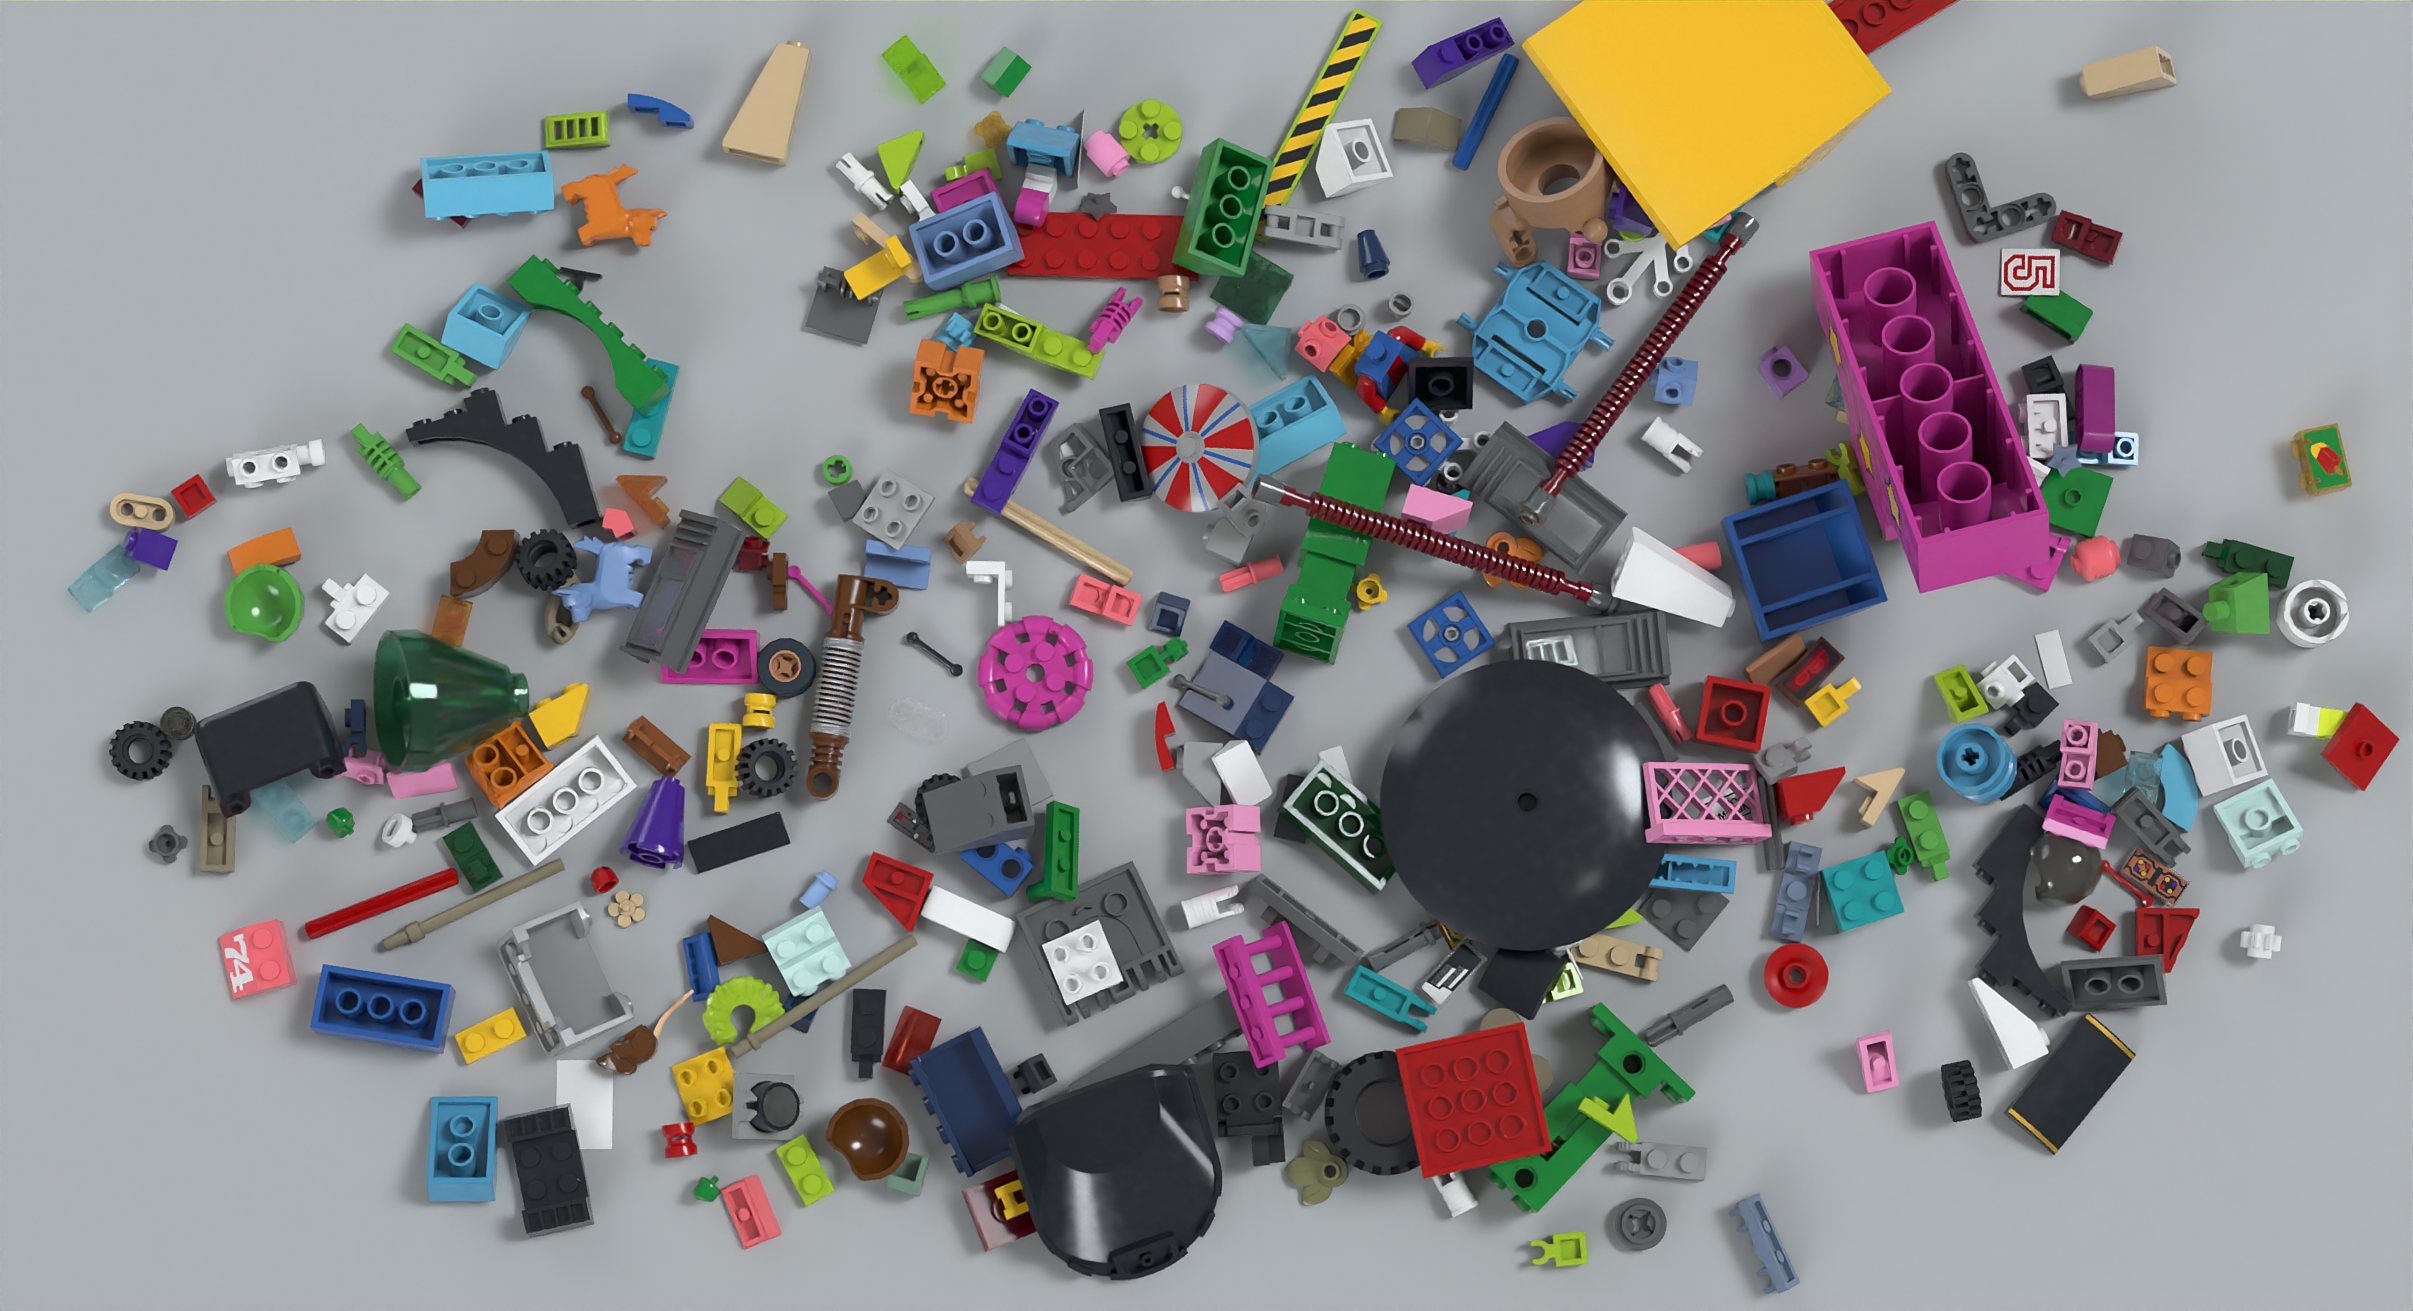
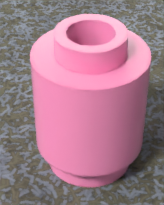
M1099 130L1084 144V149L1087 151L1086 155L1107 177L1113 175L1119 177L1130 166L1128 163L1130 154L1110 133L1105 134L1102 130Z

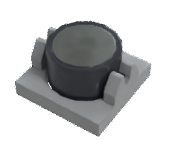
M734 1073L732 1139L792 1140L793 1125L804 1116V1112L800 1111V1104L804 1103V1099L794 1089V1075Z

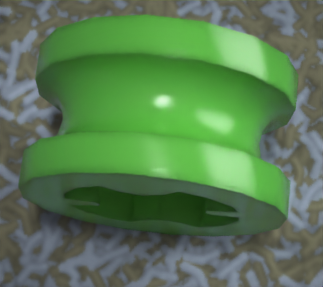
M833 455L823 464L824 477L832 485L842 486L847 484L853 475L851 464L841 455ZM837 463H843L841 466L843 469L846 468L845 474L840 473L838 478H833V473L829 472L830 467H836Z

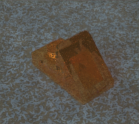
M619 475L615 479L662 530L671 522L666 515L670 509L658 497L654 500L651 499L668 482L665 476Z

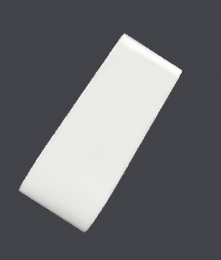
M934 885L920 913L921 916L1003 953L1006 952L1018 926V923Z

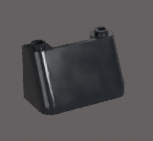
M307 681L290 684L198 721L193 728L195 740L218 805L226 819L239 815L250 807L252 800L249 791L307 768L312 775L322 779H330L347 771L332 714L317 688Z

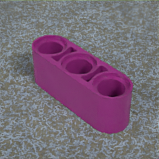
M2080 363L2075 375V443H2077V450L2109 454L2113 449L2115 441L2114 369L2107 366Z

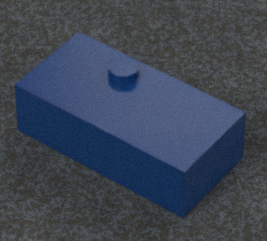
M323 964L310 1028L320 1035L444 1054L456 991L451 984Z

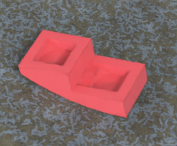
M1079 574L1068 604L1101 617L1132 626L1143 596L1116 585H1109L1084 574Z

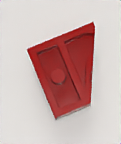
M873 851L862 882L905 929L913 933L934 874Z
M2135 908V956L2164 954L2165 974L2170 973L2181 948H2183L2188 938V933L2195 919L2200 914V908Z

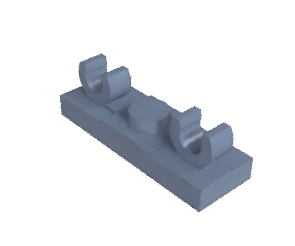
M1790 841L1768 936L1801 943L1823 848Z
M1760 1194L1753 1195L1738 1203L1739 1207L1731 1210L1729 1215L1732 1217L1739 1214L1744 1218V1225L1738 1227L1736 1231L1737 1233L1750 1231L1752 1248L1766 1266L1756 1273L1757 1277L1766 1274L1772 1279V1284L1764 1288V1292L1770 1293L1777 1290L1778 1294L1799 1284L1800 1281Z

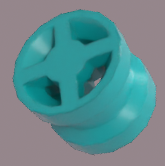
M1764 470L1760 475L1744 474L1745 491L1749 505H1755L1759 500H1766L1768 502L1776 500L1771 470Z

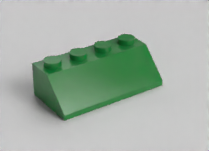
M1217 138L1203 147L1172 262L1199 274L1242 278L1246 271L1274 161L1222 138Z

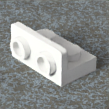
M2065 393L2026 395L2022 400V404H2018L2017 408L2018 422L2024 425V435H2020L2019 438L2027 456L2034 460H2047L2053 455V443L2063 447L2068 446Z

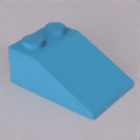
M1026 119L1025 123L1017 121L1006 144L1010 164L1027 168L1028 164L1032 163L1056 168L1058 175L1073 178L1081 139L1080 134L1075 133V129L1059 125L1056 129L1044 127L1043 122L1034 119Z
M497 1096L432 1097L426 1182L430 1202L495 1201L498 1131Z

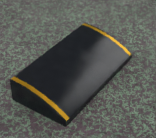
M2085 1013L2003 1114L2055 1155L2130 1064L2136 1054L2093 1015Z

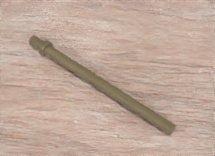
M912 934L908 935L755 1033L750 1031L745 1035L746 1038L730 1048L732 1053L738 1059L752 1049L757 1051L761 1048L760 1044L917 946L916 939Z

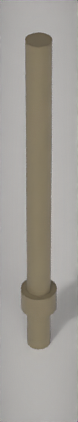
M558 858L420 923L416 920L406 925L405 930L383 939V943L387 951L409 941L415 943L424 939L425 934L565 870L561 858Z

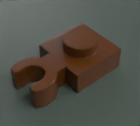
M773 553V561L767 562V580H773L774 610L788 609L789 557L786 553Z

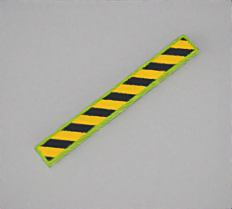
M1357 8L1354 9L1273 160L1274 166L1254 240L1263 245H1266L1269 239L1261 237L1262 226L1266 225L1267 215H1264L1265 204L1286 207L1323 138L1325 127L1331 123L1383 26L1382 21Z

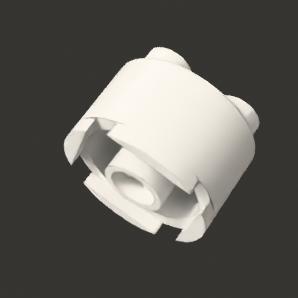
M2309 580L2302 582L2285 593L2280 600L2277 608L2276 623L2283 635L2298 646L2315 648L2324 645L2338 637L2348 623L2349 611L2346 597L2339 587L2329 581ZM2311 608L2317 610L2315 612L2317 618L2315 619L2309 617L2310 612L2308 610Z

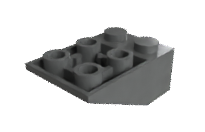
M1021 765L989 770L923 793L937 856L1030 838L1033 835L1035 821Z

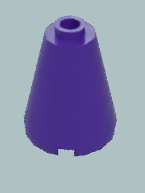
M662 776L661 780H655L652 783L620 844L619 852L621 855L627 851L630 853L629 860L659 869H664L666 863L674 864L673 869L682 867L684 860L685 788L679 785L680 781L678 779Z

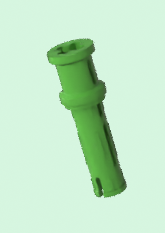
M990 275V279L975 283L966 281L964 284H961L962 288L903 301L907 320L911 321L912 319L965 306L967 309L973 310L976 309V305L992 301L1001 303L1002 298L996 275Z

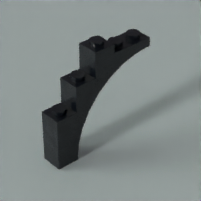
M488 387L474 390L470 393L471 397L464 398L467 411L462 412V409L451 410L444 413V418L435 421H432L431 418L418 420L413 423V428L406 429L408 440L414 447L435 442H469L489 446L513 456L531 468L548 485L558 500L568 526L572 530L603 521L584 454L579 444H572V441L562 442L553 446L554 451L549 452L540 420L536 416L531 418L530 414L513 418L512 424L508 425L499 394L495 390H489Z
M2023 803L2015 810L1972 864V867L1977 870L1975 875L1982 882L1989 886L1994 883L1997 886L1973 915L1979 921L1976 925L1983 932L1991 937L1994 933L1998 936L1975 967L1981 971L1978 976L1991 987H1994L1996 984L1999 987L2005 986L2011 979L2014 981L2011 986L2026 998L2030 994L2040 1002L2037 1007L2051 1018L2055 1015L2060 1018L2067 1014L2072 1005L2053 988L2039 968L2030 948L2023 920V888L2027 867L2036 844L2046 830L2042 828L2045 819Z

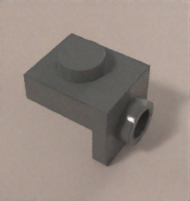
M2134 534L2126 564L2132 568L2160 572L2167 577H2173L2175 569L2179 567L2181 562L2180 547L2170 539Z

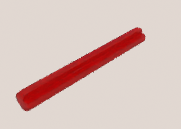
M448 868L306 922V933L310 939H316L455 886L459 883L458 874L454 868Z

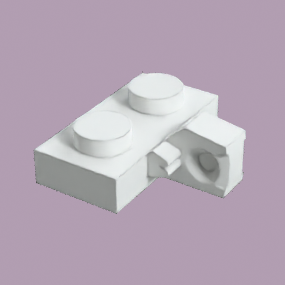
M366 573L354 587L347 583L342 588L332 579L328 578L321 588L335 598L330 603L335 611L325 624L352 644L392 594Z

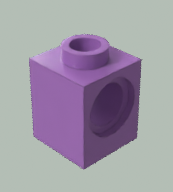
M1786 345L1780 350L1774 346L1760 357L1762 363L1757 368L1779 399H1782L1806 381L1809 376ZM1779 362L1784 363L1789 369V375L1786 377L1777 376L1773 371V365Z

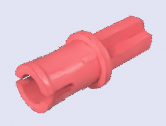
M1278 554L1254 563L1247 561V565L1221 574L1219 580L1224 592H1230L1252 583L1256 586L1258 581L1284 573V569Z
M1657 683L1646 690V696L1660 717L1658 719L1659 723L1661 721L1664 723L1676 746L1694 736L1679 713L1681 708H1676L1661 683Z

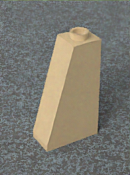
M792 40L787 41V44L778 42L723 139L722 148L725 153L787 166L812 59L810 49H806L805 44Z

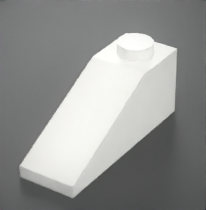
M1978 977L1967 981L2009 1070L2018 1068L2049 1053L2046 1046L2050 1045V1042L2042 1027L2037 1028L2031 1019Z

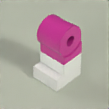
M1029 163L1025 172L1026 178L1016 203L1014 220L1015 222L1041 227L1057 191V169Z

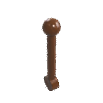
M590 386L583 387L581 394L590 401L610 435L609 441L612 444H618L621 441V434L614 431L594 397V389Z

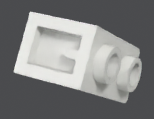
M967 561L966 574L968 578H974V583L990 584L993 583V578H999L998 627H1005L1006 621H1012V602H1006V589H1012L1013 584L1012 570H1007L1005 561Z

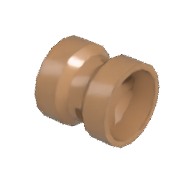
M1179 275L1158 277V288L1161 290V297L1158 299V310L1174 313L1189 311V299L1186 297V291L1190 289V278Z

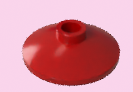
M1791 943L1779 947L1769 956L1764 967L1763 977L1765 987L1775 1001L1786 1007L1802 1008L1815 1003L1824 994L1828 985L1829 972L1824 958L1817 950L1805 944ZM1792 970H1797L1800 973L1801 978L1798 982H1792L1789 979V973Z

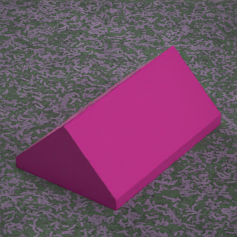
M659 628V638L664 628ZM705 629L685 675L677 673L661 664L662 683L759 684L757 660L760 655V634L757 630Z

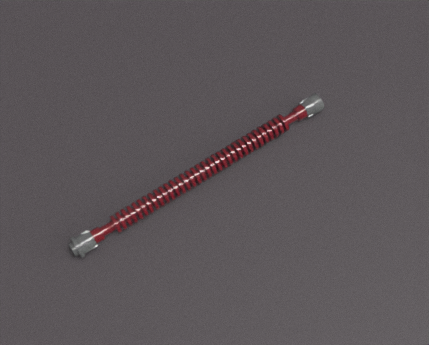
M1739 212L1726 230L1727 234L1720 243L1721 248L1714 257L1706 256L1704 262L1700 264L1699 268H1697L1681 290V293L1677 295L1671 306H1669L1667 312L1663 314L1657 325H1655L1653 331L1649 333L1643 344L1638 348L1639 350L1635 352L1629 363L1626 364L1625 369L1621 371L1615 382L1612 383L1611 388L1607 390L1601 401L1598 402L1592 413L1587 417V420L1578 429V433H1575L1573 439L1564 448V452H1561L1559 458L1556 459L1554 465L1557 470L1552 477L1545 479L1540 487H1536L1526 501L1520 502L1518 505L1521 511L1520 517L1526 523L1532 526H1536V524L1544 525L1546 523V516L1555 504L1554 500L1561 491L1560 486L1567 477L1575 478L1582 465L1592 455L1591 452L1595 451L1596 446L1601 443L1606 433L1609 432L1615 421L1620 417V414L1629 405V401L1634 398V395L1643 386V382L1648 379V376L1657 367V363H1660L1662 357L1671 348V344H1674L1676 338L1679 337L1690 322V319L1693 318L1702 306L1704 300L1707 299L1713 288L1716 287L1718 281L1727 272L1725 262L1731 255H1735L1740 247L1744 248L1749 239L1756 233L1760 226L1752 216L1745 212Z
M1258 474L1253 484L1252 499L1278 506V504L1288 507L1292 505L1306 509L1305 514L1308 517L1321 519L1324 522L1329 521L1330 524H1337L1339 527L1352 529L1355 532L1360 531L1361 534H1367L1371 537L1375 536L1377 539H1383L1386 542L1398 544L1402 547L1406 546L1408 549H1414L1417 552L1421 551L1423 554L1436 556L1448 562L1452 561L1454 564L1467 566L1479 572L1490 573L1492 576H1497L1501 579L1505 578L1507 581L1520 583L1523 586L1535 588L1538 591L1543 590V592L1557 596L1560 591L1573 595L1574 599L1585 602V606L1600 610L1601 614L1609 616L1613 611L1616 612L1621 604V598L1612 596L1611 585L1607 586L1594 581L1587 583L1580 580L1576 583L1565 579L1563 571H1557L1554 568L1549 569L1548 566H1542L1538 563L1534 564L1532 561H1527L1523 558L1519 559L1517 556L1504 554L1501 551L1496 552L1495 549H1489L1486 546L1481 547L1479 544H1473V542L1461 538L1458 539L1455 536L1443 534L1439 531L1435 532L1433 529H1428L1424 526L1420 527V525L1415 523L1412 525L1411 522H1405L1393 516L1389 517L1387 514L1374 512L1371 509L1366 510L1365 507H1358V505L1347 501L1335 500L1334 497H1328L1316 491L1307 496L1296 492V489L1284 485V481L1263 474Z

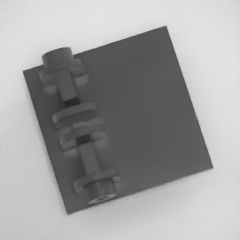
M824 266L823 272L819 273L817 279L818 288L806 327L867 344L884 287L866 298L858 300L847 282L844 272Z

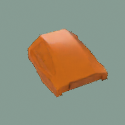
M519 719L492 734L483 744L476 747L474 752L465 757V764L474 781L492 805L500 810L504 808L507 802L524 792L554 769L552 762L542 755L529 738Z

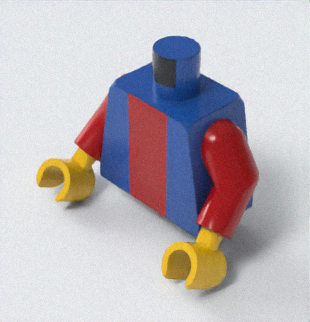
M1405 326L1390 329L1387 334L1378 330L1354 368L1357 378V396L1375 414L1379 413L1380 424L1388 427L1393 423V416L1398 417L1402 413L1401 410L1386 407V403L1407 372L1408 359L1416 358L1417 351L1420 350L1424 358H1434L1433 354L1437 349L1446 351L1445 347L1433 340L1426 341L1425 337Z

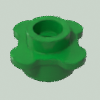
M1902 836L1896 837L1894 843L1888 844L1884 850L1890 868L1895 869L1897 875H1905L1907 867L1917 857L1915 850L1906 844V839Z

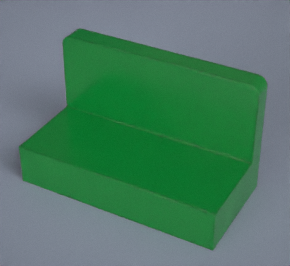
M2060 289L2059 296L2030 294L2019 309L2071 344H2074L2079 339L2085 329L2084 327L2093 315L2091 309Z

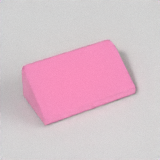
M451 763L391 771L386 774L391 791L396 799L458 789L456 768Z

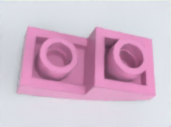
M1604 214L1600 217V219L1603 220V221H1604ZM1582 229L1570 233L1567 276L1570 278L1599 280L1602 242L1590 243L1584 238Z
M2064 719L2060 751L2063 753L2058 780L2060 788L2093 790L2097 755V722Z

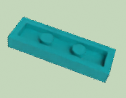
M648 358L646 364L650 368L656 364L669 377L665 383L671 391L645 417L634 408L623 450L655 459L680 367L679 365Z

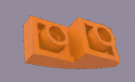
M291 527L254 538L227 552L235 577L244 569L257 564L278 566L300 561L301 552Z

